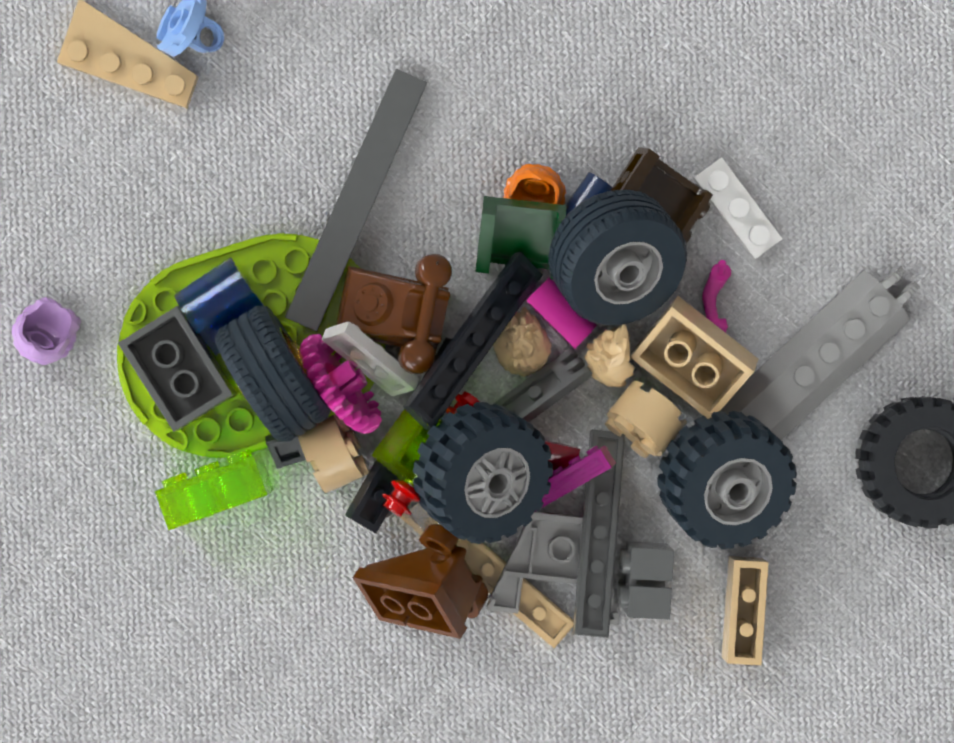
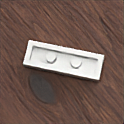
M722 157L693 178L699 188L708 190L713 194L710 199L711 204L753 260L782 240V237Z
M348 321L325 329L322 340L346 360L356 363L357 369L360 368L363 374L389 395L396 396L416 389L419 378L414 374L406 372L396 359L388 354L381 345L366 336L355 324Z

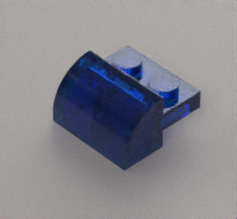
M232 257L174 295L177 304L196 333H199L215 356L220 354L215 342L218 330L226 324L229 325V322L234 319H239V316L249 313V310L252 308L265 306Z

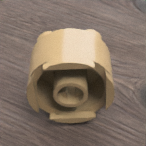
M632 381L608 411V420L605 422V426L617 436L624 434L626 438L633 442L630 446L640 456L647 458L649 454L662 456L671 440L677 437L678 432L684 428L687 421L686 419H678L682 414L681 411L661 393L653 388L647 393L640 389L644 383Z
M336 414L328 417L321 423H317V426L307 429V432L301 436L298 435L307 462L311 463L315 471L313 475L325 493L360 479L370 471L363 455L359 456L358 449L361 448L355 432L353 430L348 431L350 428Z

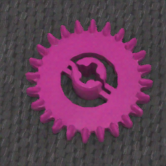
M312 334L305 338L300 345V358L302 359L303 367L306 369L307 376L320 397L348 427L362 434L375 431L382 422L380 417L382 412L377 408L379 406L378 402L375 400L369 401L374 396L373 392L368 391L364 394L361 392L362 388L368 383L361 369L355 370L357 364L351 360L341 364L339 360L342 356L337 352L332 355L335 350L322 340L321 334Z

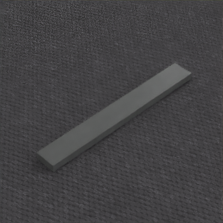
M395 69L285 316L286 319L316 332L318 331L427 86L426 81Z

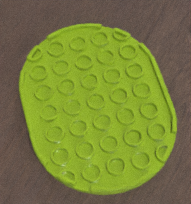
M285 233L263 235L185 259L164 269L153 277L132 301L123 319L119 342L174 307H183L237 392V395L181 430L173 432L129 360L117 344L118 375L122 390L131 409L142 424L168 445L183 452L209 458H227L268 448L265 436L271 433L256 415L228 370L215 342L218 330L226 324L229 325V322L234 319H239V316L249 313V310L256 306H268L300 351V345L305 338L312 334H321L323 337L326 328L336 325L347 268L349 266L360 267L351 258L349 259L317 332L286 319L285 316L317 247L318 239ZM377 343L381 345L384 349L386 348V345ZM344 357L339 360L341 364L347 361ZM366 375L365 378L368 383L361 390L363 394L370 391L375 383ZM331 410L328 417L334 415L335 413Z

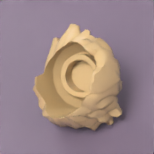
M522 307L520 313L516 312L493 344L494 352L505 371L522 377L529 376L531 373L534 374L542 369L551 354L552 347L546 330L541 327L539 320L526 307Z
M625 324L620 325L618 328L605 330L593 340L594 343H587L586 346L589 350L584 358L587 361V367L592 372L593 379L608 387H624L626 385L625 380L634 375L635 367L629 363L630 334Z

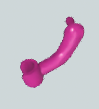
M720 260L711 269L702 292V301L706 318L726 333L728 329L726 318L719 319L716 298L721 288L731 276V269L725 260Z

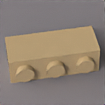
M728 557L722 658L726 663L762 666L769 564L763 558Z

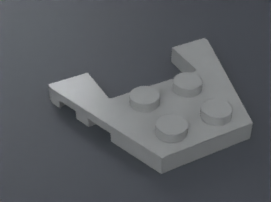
M534 512L531 516L533 520L526 527H523L489 598L486 609L518 614L523 578L577 584L582 517ZM613 589L610 624L619 625L620 620Z

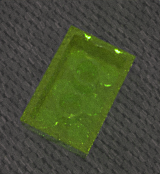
M248 449L227 457L229 464L220 466L217 460L194 469L196 475L188 478L186 472L161 481L163 488L154 492L168 530L264 497L274 491L261 452L252 455L251 450Z

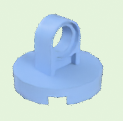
M182 0L176 8L170 5L166 10L157 31L156 38L162 41V43L157 45V48L171 56L181 54L188 46L201 53L214 52L223 45L224 32L219 24L205 16L206 0ZM204 27L209 28L213 33V43L209 47L205 46L200 40V32Z

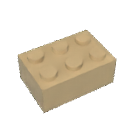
M679 296L674 299L636 345L630 356L632 360L707 419L712 418L711 414L713 412L721 411L754 373L759 360Z

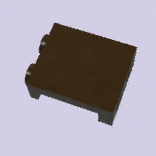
M638 147L611 191L634 190L654 198L675 222L683 234V238L686 241L685 244H687L692 235L690 230L697 219L703 218L710 208L709 201L713 194L708 190L699 188L659 159L660 156L651 149Z

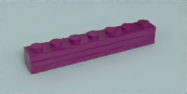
M595 445L586 451L587 455L583 458H580L578 455L568 462L569 466L563 469L562 466L554 469L553 475L548 478L551 487L548 495L544 494L542 502H544L542 508L612 468L616 462L607 447L603 445L598 448Z

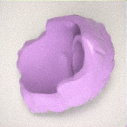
M42 297L36 300L33 305L26 307L23 313L17 317L12 327L14 346L21 356L41 365L56 362L66 357L69 351L72 350L76 341V332L80 328L81 319L72 310L63 308L57 301Z

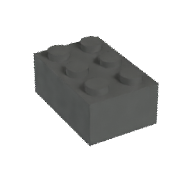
M174 307L118 343L173 432L181 430L237 395V392L183 307Z

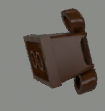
M430 254L422 257L415 266L417 281L349 266L345 277L336 325L349 321L358 326L375 343L401 348L398 354V361L406 372L421 374L428 371L433 366L437 346L442 341V330L448 301L451 296L450 292H448L449 288L443 286L450 281L452 276L450 262L440 254Z
M440 524L428 525L420 536L419 541L426 547L425 549L368 564L364 568L359 567L352 577L380 621L401 626L408 625L410 628L458 639L462 638L467 629L465 625L466 619L477 617L488 599V589L482 582V577L473 574L464 559L467 553L466 548L457 546L459 538Z

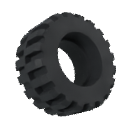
M921 396L903 398L900 402H892L883 407L884 411L882 413L874 414L869 420L871 425L868 430H862L859 437L860 440H863L861 448L856 449L855 459H859V468L855 470L857 479H861L864 485L861 487L863 493L873 501L872 505L880 512L906 525L931 529L938 528V525L941 524L946 526L954 524V404L952 401L942 398ZM917 430H933L944 436L950 445L953 456L952 469L945 483L934 492L927 494L914 493L906 489L898 480L895 471L896 452L901 442L910 433Z

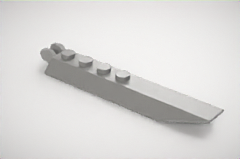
M901 265L881 283L864 270L754 372L721 411H724L727 415L731 411L742 412L745 416L751 415L782 440L910 321L909 316L901 305L911 298L920 289V286L914 281L908 284L894 298L887 289L898 282L906 272Z

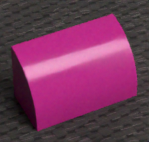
M550 277L525 301L573 349L597 326L596 323L579 316L571 308Z

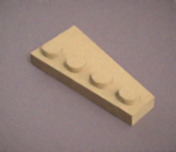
M78 0L57 60L58 64L188 109L199 78L196 74L85 1Z

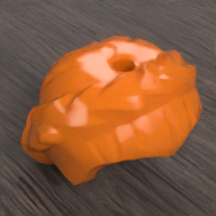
M525 164L507 179L503 198L564 205L566 188L558 173L553 171L551 167L540 164Z

